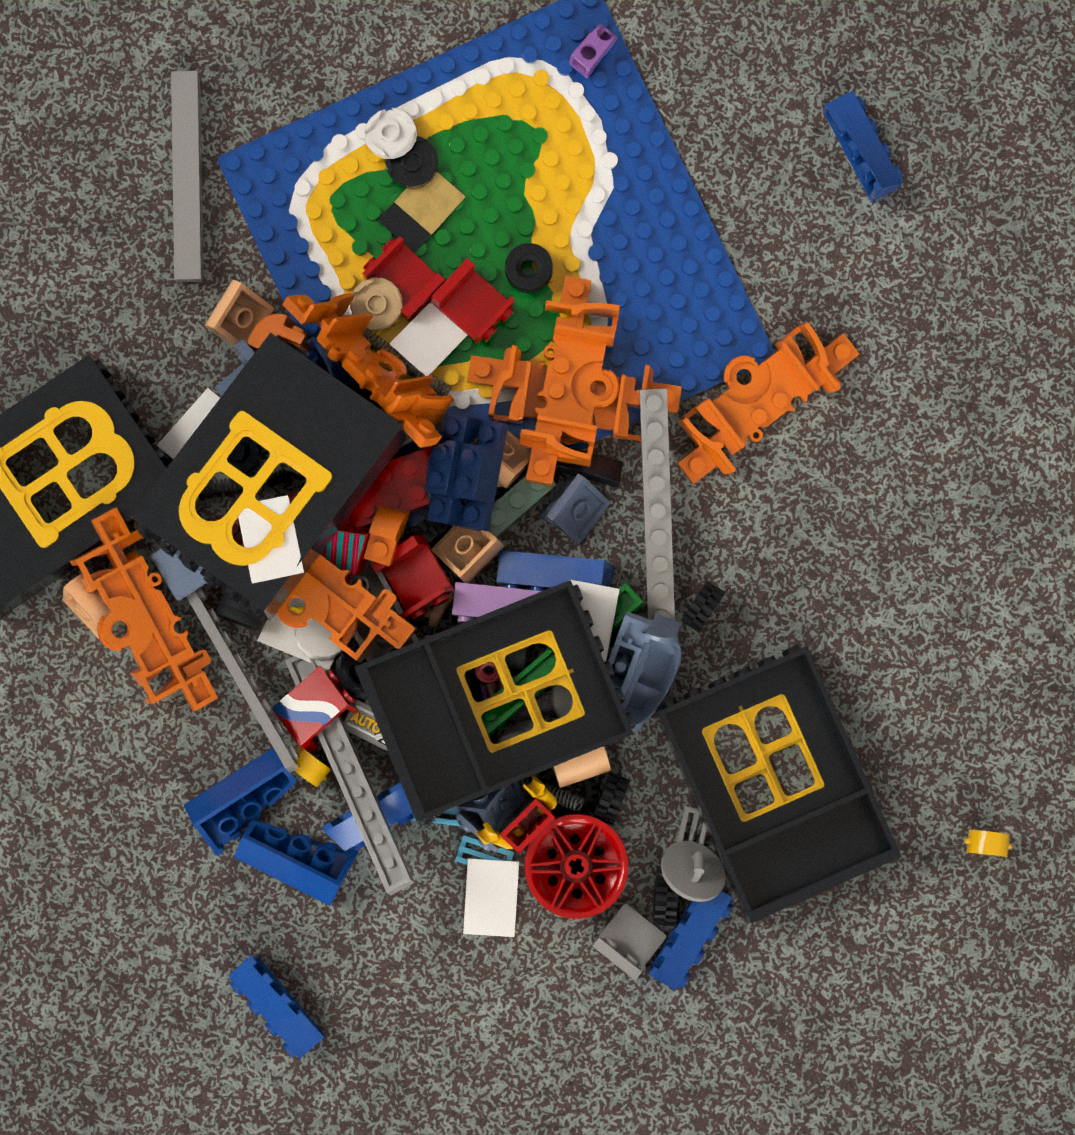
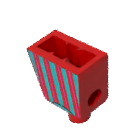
M342 524L320 555L340 570L350 571V574L346 577V582L349 585L350 575L356 576L364 572L367 559H364L370 537V529Z

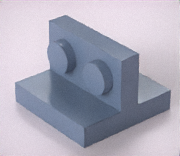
M580 474L576 476L570 475L540 517L561 530L573 542L580 545L611 502L585 477Z

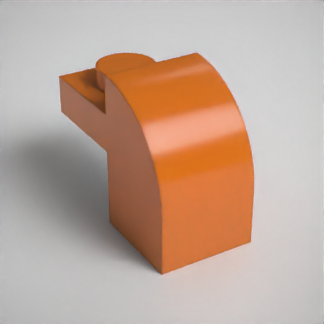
M272 314L260 320L247 341L248 346L257 351L271 332L285 343L287 342L307 352L311 349L306 343L309 340L307 337L308 332L295 326L296 323L284 314Z
M386 504L379 507L369 531L370 537L364 559L387 566L392 565L398 541L404 536L410 515L409 511Z

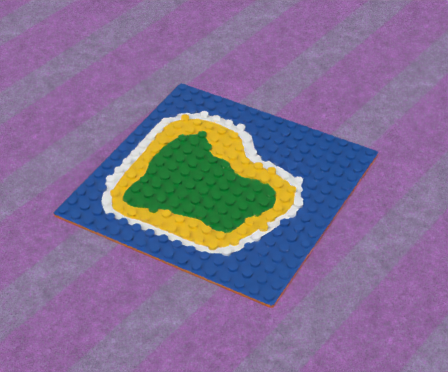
M558 0L218 157V164L283 302L287 296L302 294L310 297L314 303L328 302L341 294H353L354 289L365 280L362 274L365 271L363 269L364 265L373 257L377 259L383 253V246L390 239H397L395 235L377 220L406 188L394 183L388 175L386 159L375 156L368 148L365 141V126L373 115L384 109L388 111L392 110V108H399L406 111L413 118L417 128V136L427 140L436 150L439 162L437 172L466 196L414 254L435 274L439 273L445 281L468 258L475 264L474 271L507 300L510 297L515 299L514 313L506 322L501 320L495 326L497 331L488 341L483 339L477 344L467 335L431 373V376L434 374V379L438 377L435 384L439 379H441L439 386L442 382H445L442 389L448 384L445 392L449 387H452L448 395H451L454 401L446 414L496 421L489 420L488 418L493 387L467 383L471 355L504 360L505 350L512 348V345H517L521 350V361L528 362L529 360L534 365L544 361V370L547 372L548 363L553 360H547L544 357V349L547 345L555 346L553 336L557 317L570 319L571 315L546 311L545 305L547 300L560 302L565 275L591 280L587 303H607L620 306L613 347L606 346L602 368L613 371L617 377H621L623 374L627 377L636 378L634 391L642 388L645 365H650L654 371L653 382L682 386L680 402L723 383L724 370L732 359L738 356H751L755 358L754 361L759 365L775 353L604 0ZM599 24H602L618 38L608 53L596 65L591 75L586 78L569 65L571 54L590 32L592 33ZM524 243H534L543 247L551 256L553 263L551 280L545 288L535 293H523L516 290L510 285L505 274V262L508 254L516 246ZM527 261L522 264L521 270L526 275H532L536 272L537 267L535 263ZM350 305L343 316L353 315ZM288 311L291 319L296 323L295 326L308 332L307 337L309 339L312 336L317 339L321 328L316 323L302 325ZM585 314L583 327L594 325L611 327L613 319ZM401 315L400 319L392 327L383 331H372L368 340L376 333L372 342L379 336L375 345L380 338H383L378 348L386 340L384 348L410 322ZM369 348L374 354L376 353L375 349ZM380 364V366H381L383 369H385V370H387V371H391V370H390L388 367H386L385 365ZM741 369L740 371H738L736 376L744 372H747L748 370ZM406 374L400 380L412 379L413 377ZM505 388L501 390L495 414L509 416L511 403L517 390ZM365 389V394L370 398L372 392ZM627 407L629 426L640 422V408ZM524 418L523 424L497 422L509 424L508 431L520 440L521 429L535 430L537 420ZM597 429L595 442L612 435L613 431ZM411 442L399 448L397 458L401 448H403L402 457L431 446L420 448L415 442ZM578 442L571 445H562L580 450L589 444ZM528 467L519 476V478L527 474ZM429 508L410 514L405 531L415 527L428 516Z

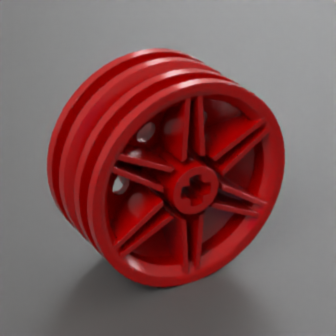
M581 814L561 816L550 822L530 842L525 856L526 881L536 900L550 912L571 919L592 917L609 908L622 893L628 876L626 849L617 833L603 821ZM572 834H578L580 836V842L578 844H572L570 842V836ZM598 846L604 849V855L601 857L594 855V849ZM550 848H554L557 851V856L554 859H550L547 856V851ZM576 858L582 860L581 866L584 867L581 873L577 871L576 874H572V867L569 866V862L571 860L575 862ZM597 874H603L605 876V882L603 884H597L595 882V876ZM552 875L558 878L556 886L548 884V878ZM575 888L582 890V897L579 899H575L572 896V891Z

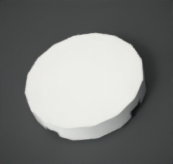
M392 108V110L388 111L384 109L377 112L369 119L365 126V141L368 148L375 156L382 159L401 157L410 151L416 142L417 128L415 122L406 111L399 108Z
M313 618L307 622V626L296 628L295 630L296 644L309 658L319 661L331 660L340 654L341 651L343 652L341 648L329 640L333 633Z

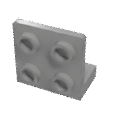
M623 904L592 946L636 980L642 973L643 967L667 936L628 904Z

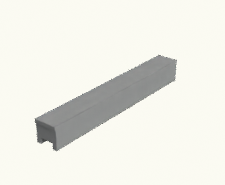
M171 71L174 280L177 283H204L200 77L198 71Z

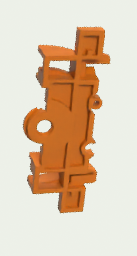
M565 275L560 302L546 301V311L571 315V318L557 317L553 336L555 346L547 345L544 349V357L547 360L553 361L548 363L544 388L537 394V398L544 399L547 405L542 409L535 407L534 412L537 415L535 430L521 429L520 445L532 448L526 482L552 487L557 461L590 467L597 426L591 425L594 407L604 408L611 405L619 394L620 384L617 376L611 370L603 371L602 365L606 346L613 347L620 306L607 303H587L591 280ZM585 314L612 318L611 327L603 325L583 327ZM595 381L603 382L606 386L605 393L600 396L594 395L590 390L591 384ZM561 437H570L577 441L588 443L587 453L575 451L560 444Z
M351 293L338 295L328 302L314 303L310 297L304 294L286 297L282 305L302 325L316 323L321 328L316 340L325 349L329 350L327 356L335 362L340 360L342 367L357 381L359 388L368 389L372 392L371 400L377 402L384 409L385 413L396 421L402 420L404 431L420 448L437 445L442 436L435 430L433 424L441 421L454 398L451 395L435 396L436 392L430 387L434 380L431 375L400 380L402 376L405 377L407 374L404 363L389 351L380 349V351L378 350L374 354L369 349L371 343L362 334L373 315L365 313L343 316L354 299ZM380 364L385 365V366L388 367L391 371H387V370L383 369V368L380 366Z
M805 322L774 344L778 350L758 365L754 361L755 358L751 356H738L732 359L727 364L723 376L724 382H726L729 389L713 401L704 399L677 420L697 446L677 462V465L689 481L695 484L716 466H718L723 474L734 473L736 471L735 467L721 450L724 445L734 455L745 447L747 436L750 441L759 442L763 438V433L757 428L768 427L785 412L795 411L791 404L794 397L797 396L801 398L802 402H807L808 394L812 391H817L820 386L827 393L836 392L841 389L840 381L834 374L859 355L846 335L842 333L823 347L811 325ZM800 331L815 352V355L806 362H804L802 353L793 339ZM741 369H746L751 373V381L746 385L740 384L736 379V375ZM698 412L717 432L709 438L699 432L689 421V418ZM755 432L758 434L757 438L753 437Z
M512 345V348L505 350L504 360L471 355L467 383L493 387L488 413L489 420L523 424L524 418L537 420V415L534 412L535 407L542 409L547 405L544 399L537 398V394L543 390L545 383L544 361L538 365L532 364V361L529 360L528 362L521 361V350L517 345ZM645 365L641 389L666 388L668 413L678 414L682 386L653 382L654 371L650 365ZM622 374L621 377H617L620 384L618 397L607 407H594L591 425L597 426V429L613 431L612 438L641 442V436L628 434L629 414L627 407L640 408L639 390L634 391L636 378L627 377ZM595 381L591 384L590 390L594 395L600 396L605 393L606 386L601 381ZM503 388L517 390L511 403L509 416L495 414L497 400ZM562 436L560 443L571 445L580 441Z
M117 507L92 519L91 522L103 545L71 560L70 563L72 566L78 565L84 578L81 580L86 587L85 591L92 592L97 589L103 602L110 610V613L105 617L101 616L97 625L98 637L102 644L114 651H122L121 648L129 646L132 651L131 654L139 667L130 674L135 678L138 686H143L148 695L144 699L146 704H154L179 689L182 690L192 711H197L218 699L205 672L201 670L211 663V658L207 651L200 649L194 652L187 640L188 631H183L179 634L174 630V624L181 620V617L173 614L162 591L154 588V586H158L161 583V575L155 572L147 575L149 567L142 555H138L135 551L125 555L122 549L144 537L138 533V530L130 533ZM106 554L113 568L89 574L84 562L90 558ZM153 576L156 578L155 582L152 581ZM117 621H122L127 625L128 631L123 637H117L112 632V627ZM167 667L171 678L153 693L148 682Z
M239 518L235 521L238 526H240ZM322 555L318 556L277 611L280 620L293 628L305 627L311 618L315 619L333 633L329 638L330 641L360 663L379 636L383 637L395 648L400 649L404 647L417 630L391 610V607L397 601L395 594L384 589L376 598L363 588L361 579H358L354 585H348L346 577L350 574V571L340 570ZM301 598L304 601L305 608L301 613L295 614L290 611L289 603L292 599ZM359 620H361L371 629L367 639L355 653L347 647V644L353 637Z

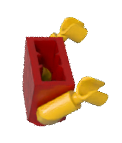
M532 775V782L529 785L523 784V787L531 796L511 815L501 832L494 831L488 822L483 824L485 827L483 830H476L475 832L483 844L492 843L505 849L514 848L520 853L555 819V815L551 812L557 805L555 796L545 788V785L535 775Z

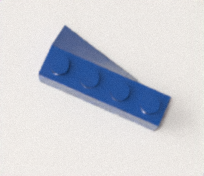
M851 91L825 104L822 111L869 200L873 202L899 189L903 176L897 165L893 166L889 156L891 154L886 143L880 142L875 122L866 116L864 101L860 96L856 97L854 91Z
M501 550L497 583L505 585L504 587L520 589V587H527L535 591H544L569 580L610 587L615 574V566L605 560Z
M272 748L184 804V807L195 828L214 853L219 856L224 851L223 846L231 839L235 841L242 834L240 830L252 820L256 821L261 816V810L267 805H273L297 781L292 772L289 773L285 769L275 749Z
M401 782L377 795L389 826L396 822H399L401 826L414 819ZM351 810L322 827L324 832L344 851L353 847L354 851H357L366 846Z
M252 820L240 840L234 858L331 906L359 851H354L351 848L349 851H344L336 848L337 844L326 841L324 845L311 841L310 836L300 834V836L287 834L286 829Z
M721 891L717 897L709 901H690L647 973L675 991L678 986L683 988L691 976L688 970L692 963L697 965L705 953L702 947L706 940L711 942L719 930L716 926L717 922L721 917L725 919L733 907V904L730 903L732 897Z
M256 953L249 956L229 975L232 979L229 984L238 995L243 993L249 999L248 1007L256 1016L261 1014L266 1019L265 1027L274 1037L279 1035L285 1043L282 1046L292 1058L296 1055L300 1059L326 1036Z

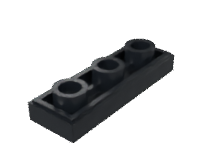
M568 447V448L573 449V450H575V451L587 453L586 451H583V450H579V449H575V448H572V447ZM592 453L590 467L557 461L555 471L573 476L580 474L588 480L618 488L623 461Z

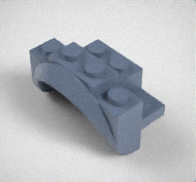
M627 611L608 661L615 675L611 678L615 688L620 687L625 702L621 703L624 712H630L636 726L632 731H637L642 728L643 724L659 708L676 679L681 663V647L678 633L682 623L656 614L653 621Z

